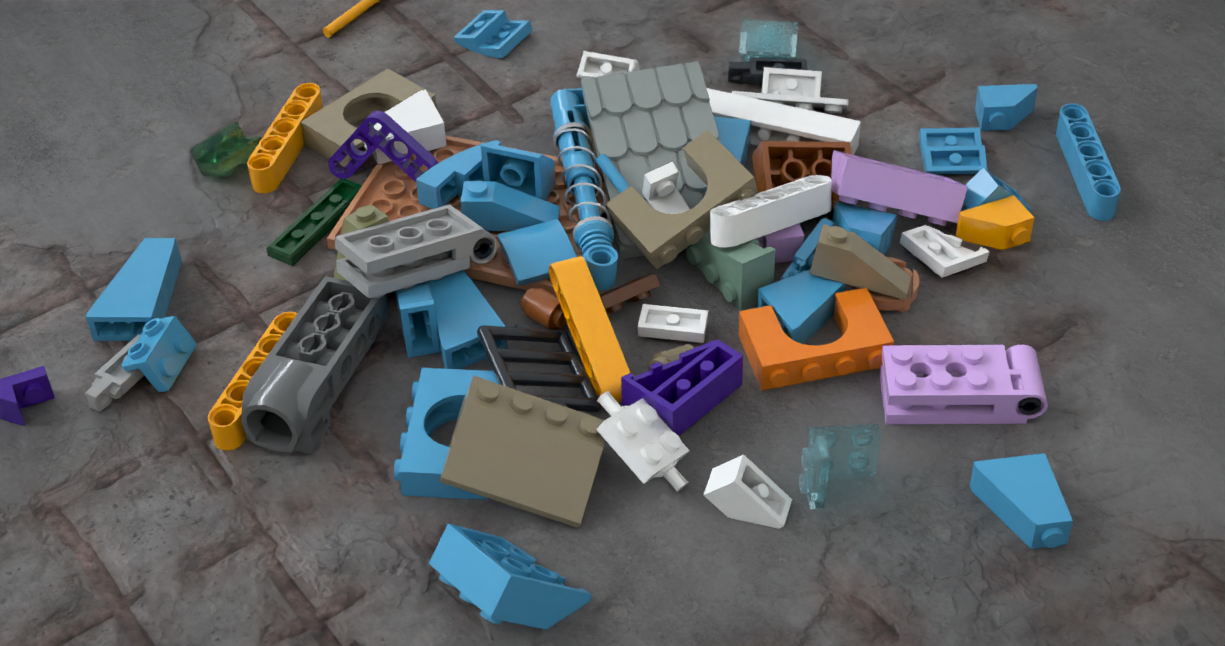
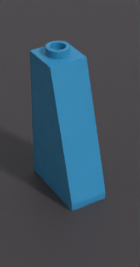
M176 238L143 239L86 314V320L93 341H131L138 334L141 335L143 333V327L147 322L154 318H165L182 264Z
M464 270L445 275L439 280H428L435 306L439 344L444 368L462 369L487 359V355L477 335L478 328L482 325L506 326ZM495 340L498 348L508 349L507 340Z

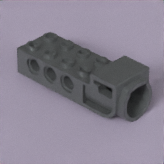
M327 276L322 279L246 386L242 400L241 423L247 440L272 451L287 453L296 451L309 455L313 453L331 425L330 409L389 320L386 294L380 298H367L346 280Z

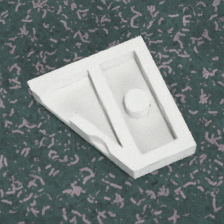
M927 225L903 232L899 242L912 255L920 259L942 278L987 262L990 252L983 247H980L976 252L962 247V239L944 234Z

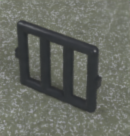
M516 324L515 327L482 325L478 328L477 335L500 385L517 390L515 385L580 388L584 397L532 396L576 411L596 412L601 409L602 405L597 402L599 396L566 331L529 328L528 324ZM495 340L558 343L561 351L498 348ZM505 362L569 365L572 374L508 371Z

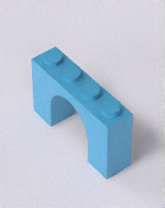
M421 369L419 382L414 381L412 387L413 407L407 408L406 425L408 431L401 434L400 451L402 457L401 459H396L394 465L395 481H400L402 496L488 500L486 497L439 482L449 446L435 442L430 436L439 426L458 419L462 402L473 375L499 384L494 371Z

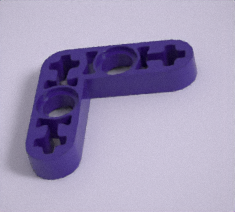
M382 111L371 113L328 161L329 170L334 176L340 179H347L378 148L415 182L418 177L426 172L419 169L421 166L425 165L428 168L427 170L438 164V161L430 152L388 114ZM377 123L382 126L379 130L374 128ZM391 133L393 136L387 141L385 138ZM354 139L364 141L367 145V151L358 150L354 145ZM394 142L404 143L408 153H399L394 147ZM414 154L416 158H414V160L410 162L409 159ZM349 155L352 159L343 167L340 162Z

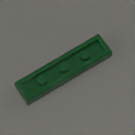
M340 179L266 248L268 256L294 266L337 224L362 185L347 179Z

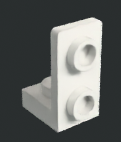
M673 162L644 174L642 192L652 208L666 214H679L690 210L676 188L679 171Z

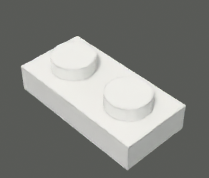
M643 304L638 322V336L704 343L708 323V310Z

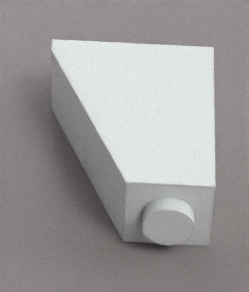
M426 89L417 92L385 112L427 151L447 146L444 122ZM379 123L374 126L376 130L382 127ZM390 133L385 139L389 141L393 135ZM394 142V147L399 153H408L404 143ZM378 148L373 152L378 165L392 161Z

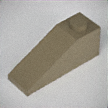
M823 224L809 274L906 300L911 279L909 274L856 233L846 231L838 226L831 227Z

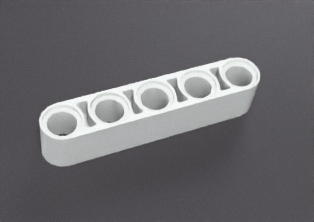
M812 175L757 193L755 196L743 199L742 201L736 200L711 209V244L724 248L737 246L830 212L832 179L823 175Z

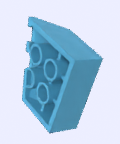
M449 523L428 563L440 573L439 579L442 582L457 588L460 591L459 596L461 599L480 608V615L494 624H501L502 621L547 630L590 602L593 596L583 588L575 589L564 586L563 584L566 580L564 576L556 571H550L543 566L535 564L536 558L505 538Z

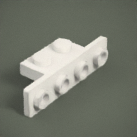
M764 67L762 93L732 91V94L795 106L811 111L813 107L824 108V112L833 114L842 113V109L847 110L849 102L848 99L820 97L822 71Z

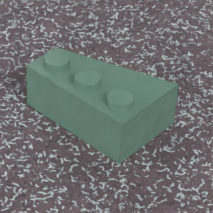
M709 230L700 241L686 248V256L692 265H696L705 275L707 281L714 284L722 292L726 301L731 302L739 311L758 305V288L774 283L776 249L770 246L765 249L760 247L757 239L733 247H717L711 244Z

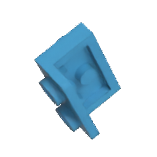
M176 316L161 319L154 318L145 324L143 333L138 341L129 348L128 356L121 366L125 371L140 369L158 392L169 391L196 348L197 343Z

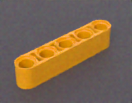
M304 83L295 88L248 159L249 175L255 192L270 193L276 190L304 147L305 142L301 121L323 108L321 91L317 84Z
M577 256L549 264V275L585 370L598 396L600 397L609 391L618 403H621V377L630 374V370L584 257Z
M284 312L274 318L210 410L208 422L214 444L217 448L226 451L234 450L240 447L246 440L245 430L241 423L242 400L246 386L298 313Z

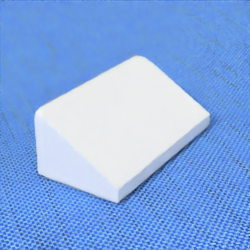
M583 51L576 77L583 79L623 72L625 74L630 71L640 70L638 61L634 59Z

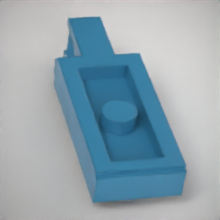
M825 218L820 220L795 253L792 264L783 274L781 280L811 269L822 226L824 224L833 227L834 222Z

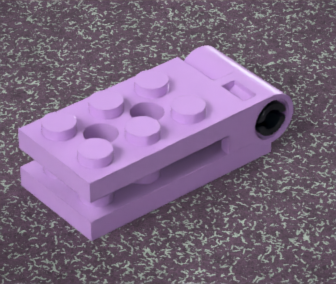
M891 345L882 347L883 365H880L879 375L886 425L1026 424L1027 419L1039 417L1047 410L1048 403L1037 353L1031 346L1015 345L1006 351L1004 345Z

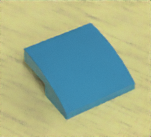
M483 10L453 38L457 44L470 51L489 57L504 58L533 29L530 21L508 20L505 10Z
M920 128L919 144L923 167L926 173L977 174L983 167L988 170L985 145H982L980 128Z
M558 219L497 235L506 265H510L517 287L549 279V264L577 257Z

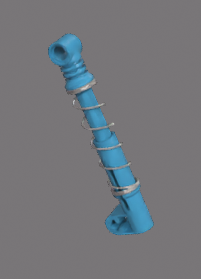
M562 89L551 96L550 105L555 125L553 134L554 146L560 152L557 161L564 168L561 180L568 187L565 193V200L575 205L569 212V219L577 223L573 230V238L576 246L581 250L597 290H608L616 283L618 253L612 246L614 229L611 224L610 213L606 209L607 199L602 191V177L597 171L598 164L596 162L597 157L593 153L594 143L590 131V122L582 89ZM569 192L575 195L576 203L568 199ZM599 193L603 196V206L598 204L596 200ZM576 207L580 222L572 218V212ZM604 211L607 214L608 220L600 217Z

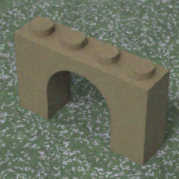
M386 69L301 121L305 145L325 158L330 159L357 129L352 126L353 124L367 118L374 111L386 112L425 89L396 72ZM427 91L437 109L435 95ZM354 139L355 147L360 151H366L364 141ZM373 153L357 170L374 160ZM347 155L340 164L345 167L352 158Z
M706 130L683 147L687 165L708 186L704 198L694 208L679 214L659 212L652 208L632 185L606 203L613 222L656 269L663 264L670 263L686 247L701 240L703 235L710 230L711 209L736 200L742 201L758 193L754 176L709 130Z

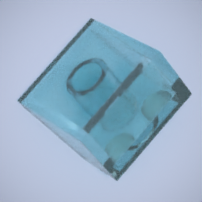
M742 19L739 55L740 58H745V62L750 61V57L797 58L799 23Z

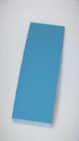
M498 140L487 142L489 144L502 146L501 142ZM481 144L441 161L418 177L416 184L419 204L431 209L445 206L455 196H462L464 181H484Z

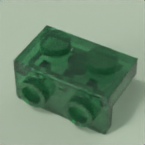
M232 122L191 148L190 153L202 176L224 178L234 173V167L240 163H247L262 138L261 136L245 137L239 123Z

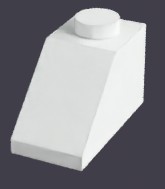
M744 454L713 468L704 492V496L728 518L777 529L784 527L792 499Z

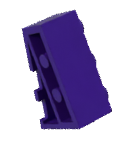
M716 339L679 354L678 360L662 365L661 362L650 365V371L635 377L631 373L622 376V406H630L643 398L656 410L658 416L679 436L742 385L743 355Z

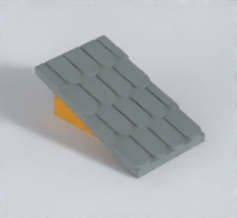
M699 61L685 63V65L677 64L656 67V69L630 71L625 74L623 72L597 76V78L581 79V89L597 156L606 154L629 186L632 185L645 200L646 198L642 193L644 174L673 162L679 171L676 188L689 209L698 205L706 194L707 185L687 165L683 147L706 130H709L720 142L719 132ZM601 169L609 202L620 193ZM613 222L621 258L627 259L644 256Z

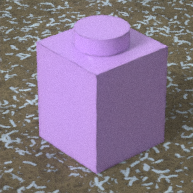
M800 223L756 239L759 241L760 247L765 249L770 246L776 249L775 263L793 261L795 253L804 243V234Z

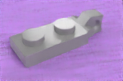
M138 334L94 374L96 379L92 383V387L85 392L89 408L98 412L102 411L111 404L113 398H120L121 395H124L144 376L140 369L125 371L121 366L128 356L129 348L138 341L141 335Z

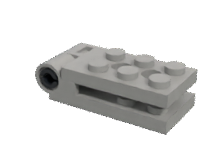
M450 204L335 236V249L346 257L336 260L337 272L367 298H380L386 293L412 288L415 284L428 280H439L445 275L470 268V259L477 264L487 263L494 257L498 248L497 239Z

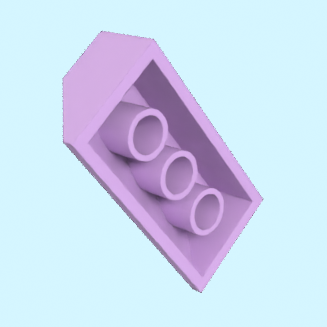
M833 151L832 191L839 195L838 200L857 205L858 200L869 202V208L887 212L888 207L899 209V215L913 219L917 218V214L929 216L928 222L946 226L947 221L958 223L959 212H961L968 186L947 177Z

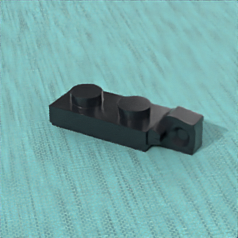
M750 57V61L747 62L729 61L728 82L739 84L750 82L762 85L764 67L807 70V60Z

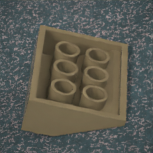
M473 375L461 405L439 482L579 528L605 439L596 429L605 420Z

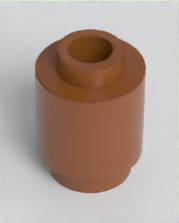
M530 288L524 294L521 300V309L528 318L551 330H558L567 324L556 295L543 288Z

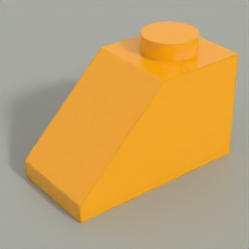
M1014 195L959 212L956 237L962 239V241L1005 250L1030 242L1034 217Z

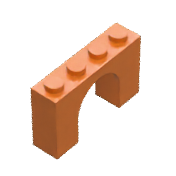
M862 288L835 293L833 318L842 337L826 345H806L788 337L782 330L772 305L739 311L738 335L761 391L879 369L880 365H883L882 347L894 345V340L868 289Z

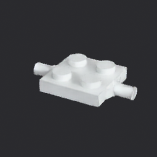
M609 391L602 394L597 402L609 413L610 417L603 421L596 430L637 477L645 484L654 477L664 476L676 492L685 487L688 481L674 466L689 452V449L682 443L679 436L658 416L656 410L643 398L630 406L621 407Z

